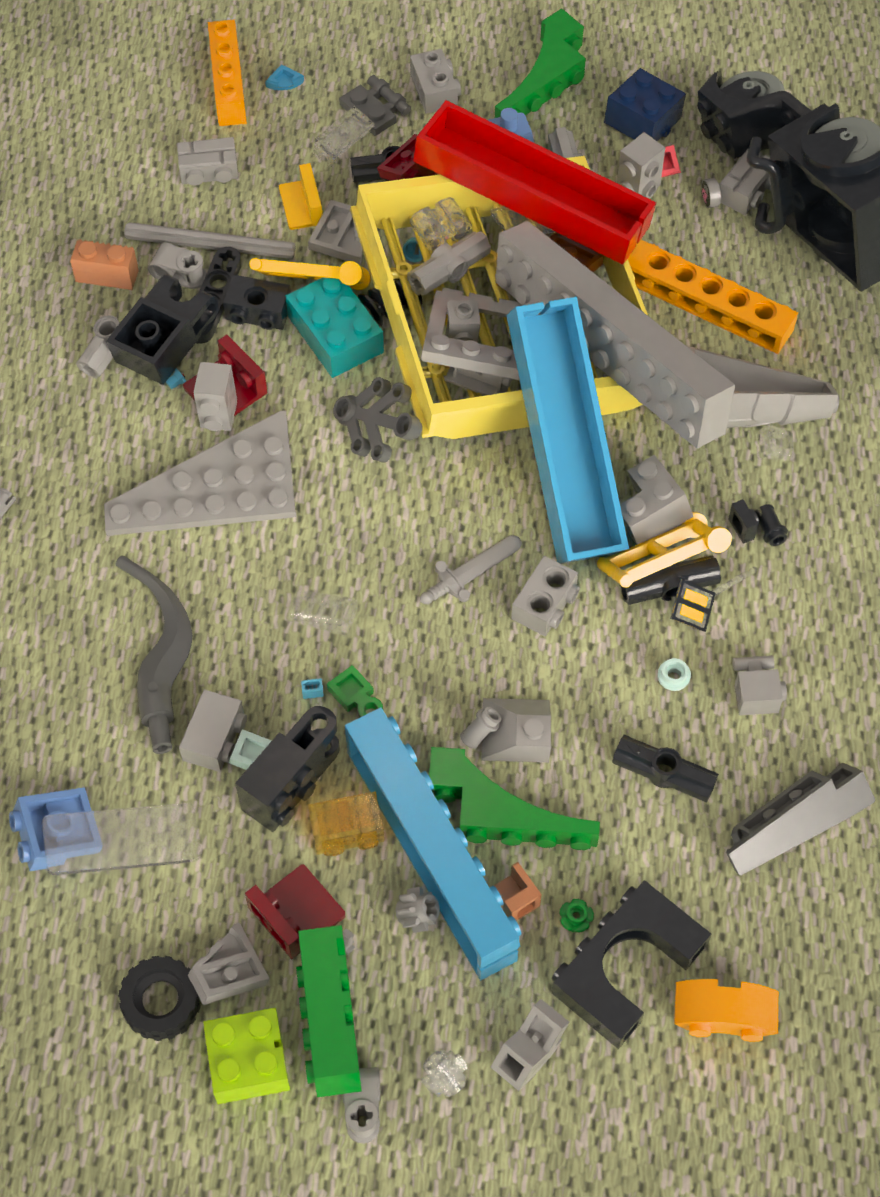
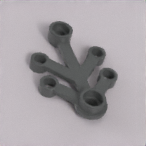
M376 377L371 385L358 396H342L335 402L333 414L339 423L348 428L352 442V453L365 457L371 451L372 459L381 463H385L390 459L392 449L389 445L383 443L378 426L392 429L397 437L408 441L416 439L421 435L422 423L418 417L408 413H402L398 417L383 414L384 411L396 402L406 403L410 399L412 394L410 386L397 382L391 389L390 381ZM375 396L381 397L368 409L362 408ZM358 420L364 421L369 439L362 437Z

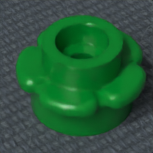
M573 899L570 903L565 902L559 911L562 926L571 932L580 933L586 931L590 927L589 923L594 920L593 909L588 907L587 903L581 899ZM579 913L580 917L575 918L573 914Z

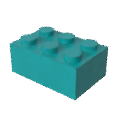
M320 278L285 295L288 318L332 378L384 353L382 329L352 289L342 283L340 279Z

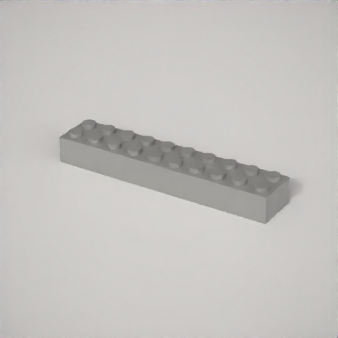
M529 221L499 233L495 282L501 288L506 290L522 305L541 302L546 305L549 301L577 297L591 362L695 448L698 449L726 434L735 388L734 383Z

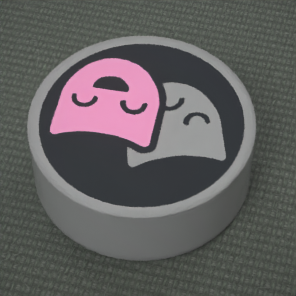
M715 178L702 180L701 192L706 207L713 208L719 206L721 203V191L718 181Z

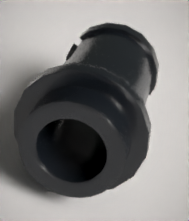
M766 504L760 506L762 514L757 509L755 512L764 532V541L771 546H778L787 540L788 530L786 526L781 525L773 505Z

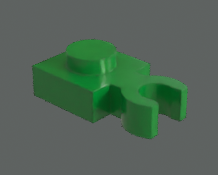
M353 665L327 683V690L347 712L355 707L358 709L359 718L366 715V710L370 708L376 710L381 707L383 709V704L379 699L370 697L374 694L373 686Z

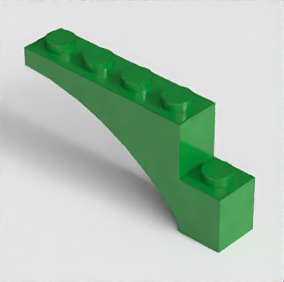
M562 8L541 21L540 40L543 42L538 59L524 81L508 97L495 106L494 118L500 117L501 111L505 108H513L517 113H524L525 115L531 111L536 112L542 104L551 98L559 97L563 90L571 85L579 84L584 78L586 58L578 52L583 43L584 26Z
M431 747L429 777L434 786L432 793L437 801L442 799L445 803L453 802L455 799H462L460 829L467 841L484 843L487 839L501 840V843L509 846L520 845L522 842H533L542 848H552L556 844L570 845L575 850H588L591 847H597L600 821L572 818L529 804L510 794L485 776L465 756V749Z

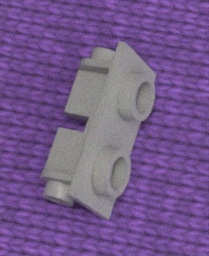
M450 367L444 381L486 396L507 392L512 379Z

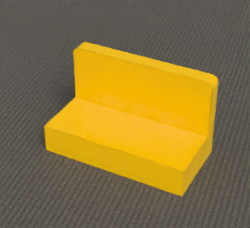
M311 163L299 165L301 181L279 185L290 230L317 226L323 215Z

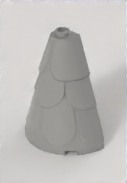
M688 347L735 384L727 428H747L773 423L787 425L826 419L838 410L839 395L829 382L695 347Z

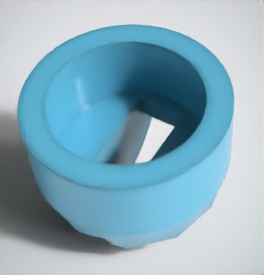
M416 237L408 239L402 249L405 258L414 263L420 262L423 259L420 249L419 254H414L416 244H418Z

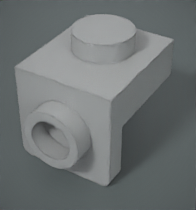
M449 300L447 302L448 322L445 336L463 341L473 340L477 342L481 325L478 302L476 300Z

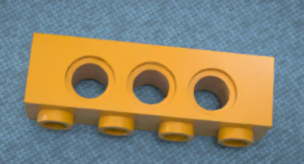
M235 19L208 22L219 126L247 124Z

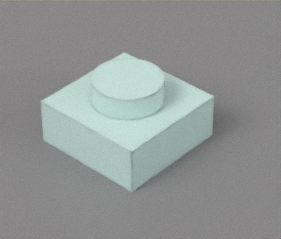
M242 729L229 764L247 770L272 740Z

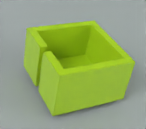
M276 1007L203 1021L213 1094L217 1104L290 1090Z

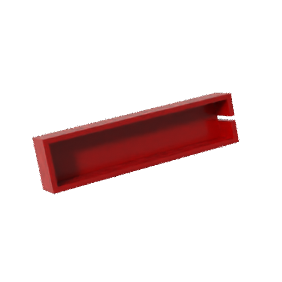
M445 100L416 137L414 162L624 265L635 249L636 243L640 242L650 227L657 202Z

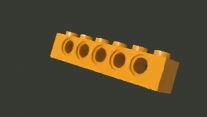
M640 240L638 244L636 243L635 249L628 258L638 289L776 354H779L794 331L798 316L797 311L766 298L758 292H753L738 285L732 280L725 279L706 268L697 266L681 256L669 253L655 244Z

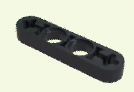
M220 248L215 253L200 291H205L217 297L219 311L196 344L207 343L214 336L224 311L223 301L232 275H238L241 269V256L236 248ZM228 258H232L233 260H229L226 266L227 271L224 270L223 261L225 262ZM216 280H224L226 282V285L221 288L211 286Z

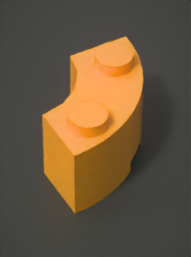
M718 979L676 982L674 1024L689 1030V1034L695 1037H708L711 1033H724L741 1036V1039L744 1041L759 1042L763 1040V1036L778 1034L779 991L741 981L740 988L718 986Z

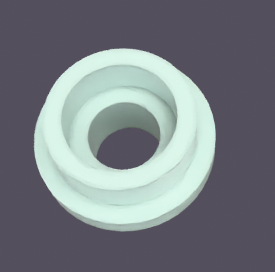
M672 658L660 665L657 677L659 683L664 688L671 691H679L689 684L691 671L684 661ZM671 672H675L680 676V678L673 679L670 678L668 674Z

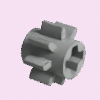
M421 886L407 889V894L399 895L400 900L396 904L395 912L403 928L412 927L413 933L428 931L429 925L436 924L440 907L438 900L432 895V892L423 893Z

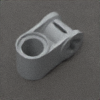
M167 242L160 245L148 265V271L154 278L159 280L163 275H170L179 280L180 286L189 289L200 288L207 274L202 268L204 263L200 253L180 248Z
M379 1067L359 1068L362 1091L342 1094L347 1132L350 1138L357 1143L365 1144L371 1142L379 1133ZM360 1116H366V1126L360 1127L358 1125Z

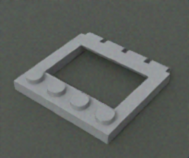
M444 287L442 291L436 290L421 361L520 380L514 350L504 346L494 347L479 344L473 340L463 341L448 338L442 334L447 315V302L449 300H476L480 313L506 318V315L512 309L523 305L516 301L500 298L499 302H494L493 297L469 293V297L463 296L464 291Z

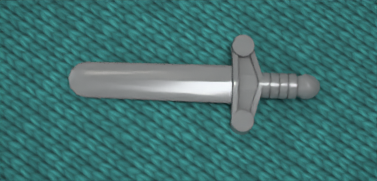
M514 535L508 536L453 571L447 567L444 561H438L435 565V572L438 574L440 582L428 589L427 592L421 594V603L430 604L447 592L458 598L459 601L467 602L470 592L465 589L464 585L518 551L522 545L521 539Z

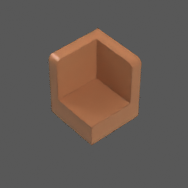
M519 862L512 865L510 876L494 885L502 897L504 905L501 908L507 917L513 916L517 921L540 907L542 894Z

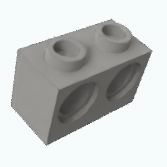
M543 556L513 602L511 619L543 636L547 635L551 627L556 629L563 619L564 611L562 610L566 603L572 604L579 593L580 587L577 586L578 572ZM550 584H559L561 587L554 588ZM535 608H543V609H545L546 611H545V612H536V611H534L533 609H535Z

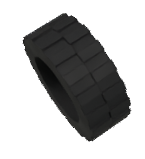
M152 956L151 959H143L137 966L132 967L128 971V975L121 982L122 987L118 995L121 1002L119 1003L121 1012L131 1029L135 1033H140L143 1038H152L155 1041H162V1039L166 1038L169 1040L173 1039L176 1035L187 1031V1027L190 1024L193 1025L196 1020L195 1016L197 1012L199 1013L201 1007L199 1003L200 998L188 977L191 969L185 967V964L179 959L176 961L170 956ZM156 982L170 983L178 992L176 1006L165 1015H153L146 1011L143 1006L142 999L145 990Z

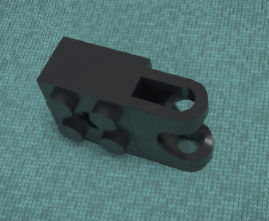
M163 275L145 298H139L106 340L115 362L164 385L216 317L219 311L217 297L205 291H200L191 300L179 302L182 297V288L179 280L170 275Z
M314 706L307 710L286 736L280 732L235 783L241 810L271 832H274L279 825L285 826L291 820L295 812L294 807L301 799L306 801L310 798L316 788V781L336 759L340 751L339 739L335 736L337 720L335 714L330 709ZM323 719L327 721L328 725L324 729L311 730V724L314 720ZM330 744L331 748L328 751H326L328 745Z

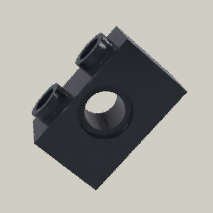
M232 275L223 301L226 320L240 325L244 323L258 325L266 330H283L288 317L285 295L291 293V286Z

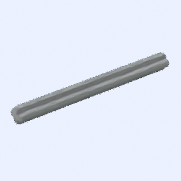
M129 222L125 225L124 229L125 238L155 243L167 242L173 245L219 250L222 247H233L239 253L292 259L295 256L296 250L295 243L140 223Z

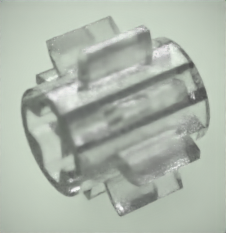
M444 1050L436 1051L425 1060L423 1069L427 1075L421 1081L430 1093L434 1092L437 1097H440L442 1093L446 1097L453 1096L466 1084V1077L462 1072L468 1068V1065L459 1054L455 1055L452 1050L448 1053Z

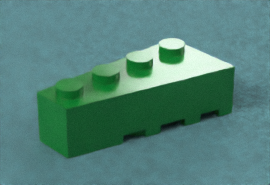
M342 925L300 930L298 932L302 966H296L298 987L305 989V996L299 997L301 1019H308L309 1028L302 1029L304 1050H311L312 1060L305 1061L308 1084L315 1083L317 1098L361 1092Z

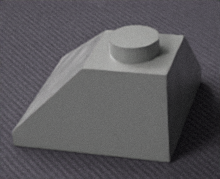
M483 698V709L486 707L495 709L501 717V722L496 731H491L482 740V761L549 763L551 749L550 700Z

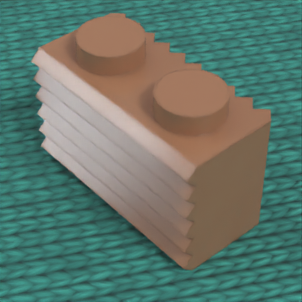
M79 239L76 242L70 260L75 282L133 290L139 271L135 250L132 246L128 248L127 246L110 245V243L105 245L104 242L99 244L98 241L94 243L93 241H82Z

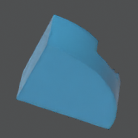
M281 64L265 81V84L269 89L289 90L301 85L304 82V75Z

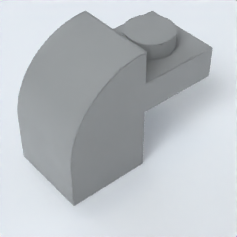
M540 999L533 1005L520 1030L503 1044L491 1068L519 1091L535 1076L562 1042L561 1036L570 1022Z

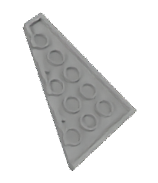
M286 410L267 417L104 503L106 535L112 536L296 517Z

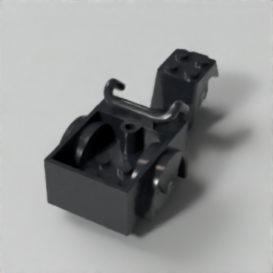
M721 71L714 72L698 90L697 107L702 119L700 128L707 139L713 140L723 153H727L733 159L742 157L748 149L747 163L749 166L769 173L775 219L772 222H767L770 205L765 202L760 203L755 218V228L762 234H774L786 225L807 243L817 256L828 262L860 292L879 282L880 127L864 118H840L839 106L836 103L830 107L824 103L811 111L791 93L785 91L782 82L776 76L767 72H743L729 78L724 83ZM769 149L770 159L759 157L760 151Z

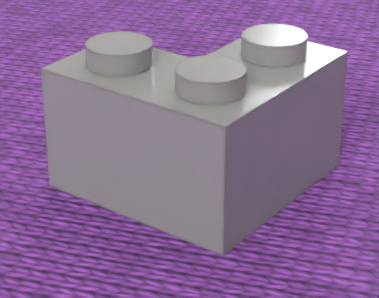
M655 455L628 470L629 477L637 494L622 502L620 507L625 531L636 545L670 531L694 517L686 494Z

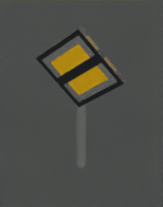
M752 567L712 591L681 579L670 619L706 632L715 596L757 572V568Z

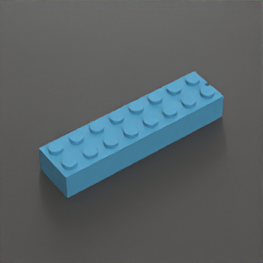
M577 297L549 301L546 305L541 302L517 306L506 316L557 562L564 564L628 550L629 545Z
M380 707L346 724L345 734L349 757L428 892H432V895L438 900L440 913L479 980L481 981L518 960L517 949L520 947L519 936L522 935L520 927L513 916L507 917L501 908L504 903L500 893L495 886L489 888L483 878L486 873L482 863L476 856L471 858L466 849L468 842L464 833L459 827L453 828L449 821L451 814L447 805L442 799L437 801L432 793L434 786L426 771L420 773L415 764L417 757L409 743L404 745L398 736L401 732L394 717L390 716L387 718Z

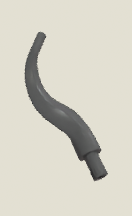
M122 555L117 559L116 566L145 584L152 591L164 617L163 634L158 643L142 661L138 671L137 683L141 723L149 727L153 752L164 754L172 750L169 724L174 719L171 688L187 660L192 646L191 624L185 608L174 592L155 575Z

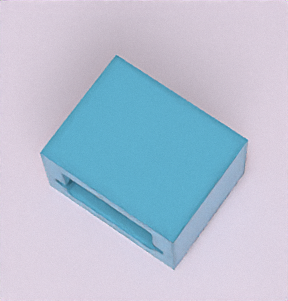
M322 678L301 681L303 699L324 697Z

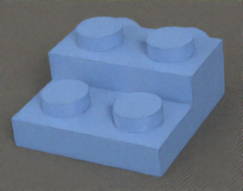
M85 787L18 797L13 811L9 813L12 832L19 831L21 842H18L17 846L19 860L21 863H28L29 871L64 866L66 859L100 854L103 848Z

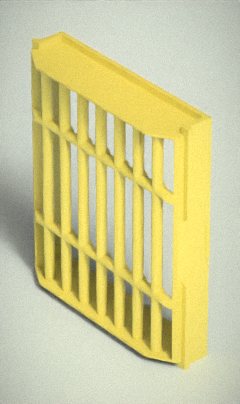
M585 156L566 158L590 170ZM440 174L358 185L356 206L350 207V211L374 287L380 290L398 346L395 354L404 382L412 390L410 401L415 416L422 423V438L439 436L458 439L529 427L522 390L511 391L509 387L505 393L481 396L480 393L466 389L469 398L452 401L446 381H444V376L447 375L450 367L427 362L428 366L421 367L393 280L400 279L423 350L428 326L418 296L411 290L407 280L408 272L421 264L411 265L406 262L396 229L413 228L423 261L426 262L430 259L433 251L424 225L440 223L446 241L451 246L459 241L452 221L468 219L473 232L481 231L486 235L480 217L496 215L503 232L513 227L508 214L516 212ZM526 217L527 221L544 233L541 224ZM377 228L384 230L395 264L393 268H389ZM493 250L490 251V254L471 265L466 274L460 279L465 296L469 297V293L477 294L469 269L485 267L497 302H499V298L509 300L506 290L495 282L497 253ZM604 256L603 264L613 289L648 315L635 284V276L628 259L622 265ZM444 283L433 289L434 294L436 290L442 291L443 287L445 288ZM479 312L481 322L479 337L481 343L496 347L484 313ZM448 314L446 315V320H445V327H446V328H447V322H448ZM503 317L504 322H505V325H506V328H507L508 333H509V336H510V331H509V326H508L507 318H506V317ZM591 362L601 415L631 410L643 405L622 386H619L610 376L598 378L594 364ZM426 378H432L440 403L433 404Z

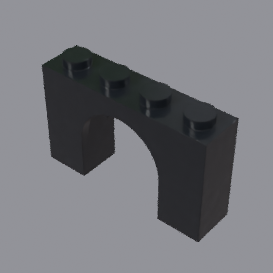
M645 880L637 889L631 886L620 900L622 906L615 914L609 911L602 918L597 926L599 932L592 939L587 936L576 948L574 953L577 956L569 965L565 962L561 964L551 978L554 981L552 994L617 1049L624 1044L641 1024L644 1012L610 984L603 970L602 960L605 954L614 945L622 941L642 940L653 944L684 970H687L708 946L712 935Z

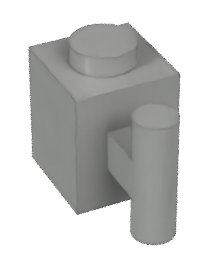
M773 655L733 658V670L741 671L738 672L734 685L739 715L779 713L782 701L787 699V688L785 681H780L778 669H774Z

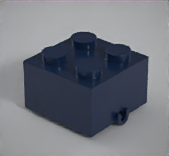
M639 68L608 96L604 123L632 139H636L645 132L658 141L662 136L666 138L670 134L672 127L681 119L686 93Z

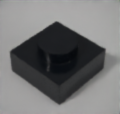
M743 499L732 503L728 520L743 544L754 540L759 526L756 512L753 509H749Z

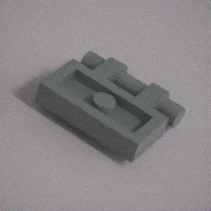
M371 75L367 80V84L372 87L371 89L366 90L360 84L340 97L339 102L348 113L374 136H377L397 123L395 112L399 111L406 116L410 113L411 106L406 103V98L400 93L393 92L390 89V84L384 79ZM380 97H383L388 102L386 104H382L378 99Z

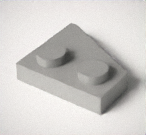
M330 200L308 241L309 250L345 261H354L361 265V243L352 218L350 205Z
M240 922L234 924L229 933L221 941L218 940L210 948L208 954L196 962L188 974L203 1005L264 987L270 979Z

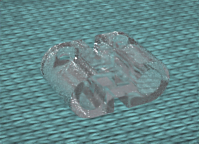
M452 197L436 202L435 208L432 210L428 206L417 211L410 219L411 226L428 250H435L441 244L447 243L446 240L450 238L453 241L460 239L472 229L471 222Z

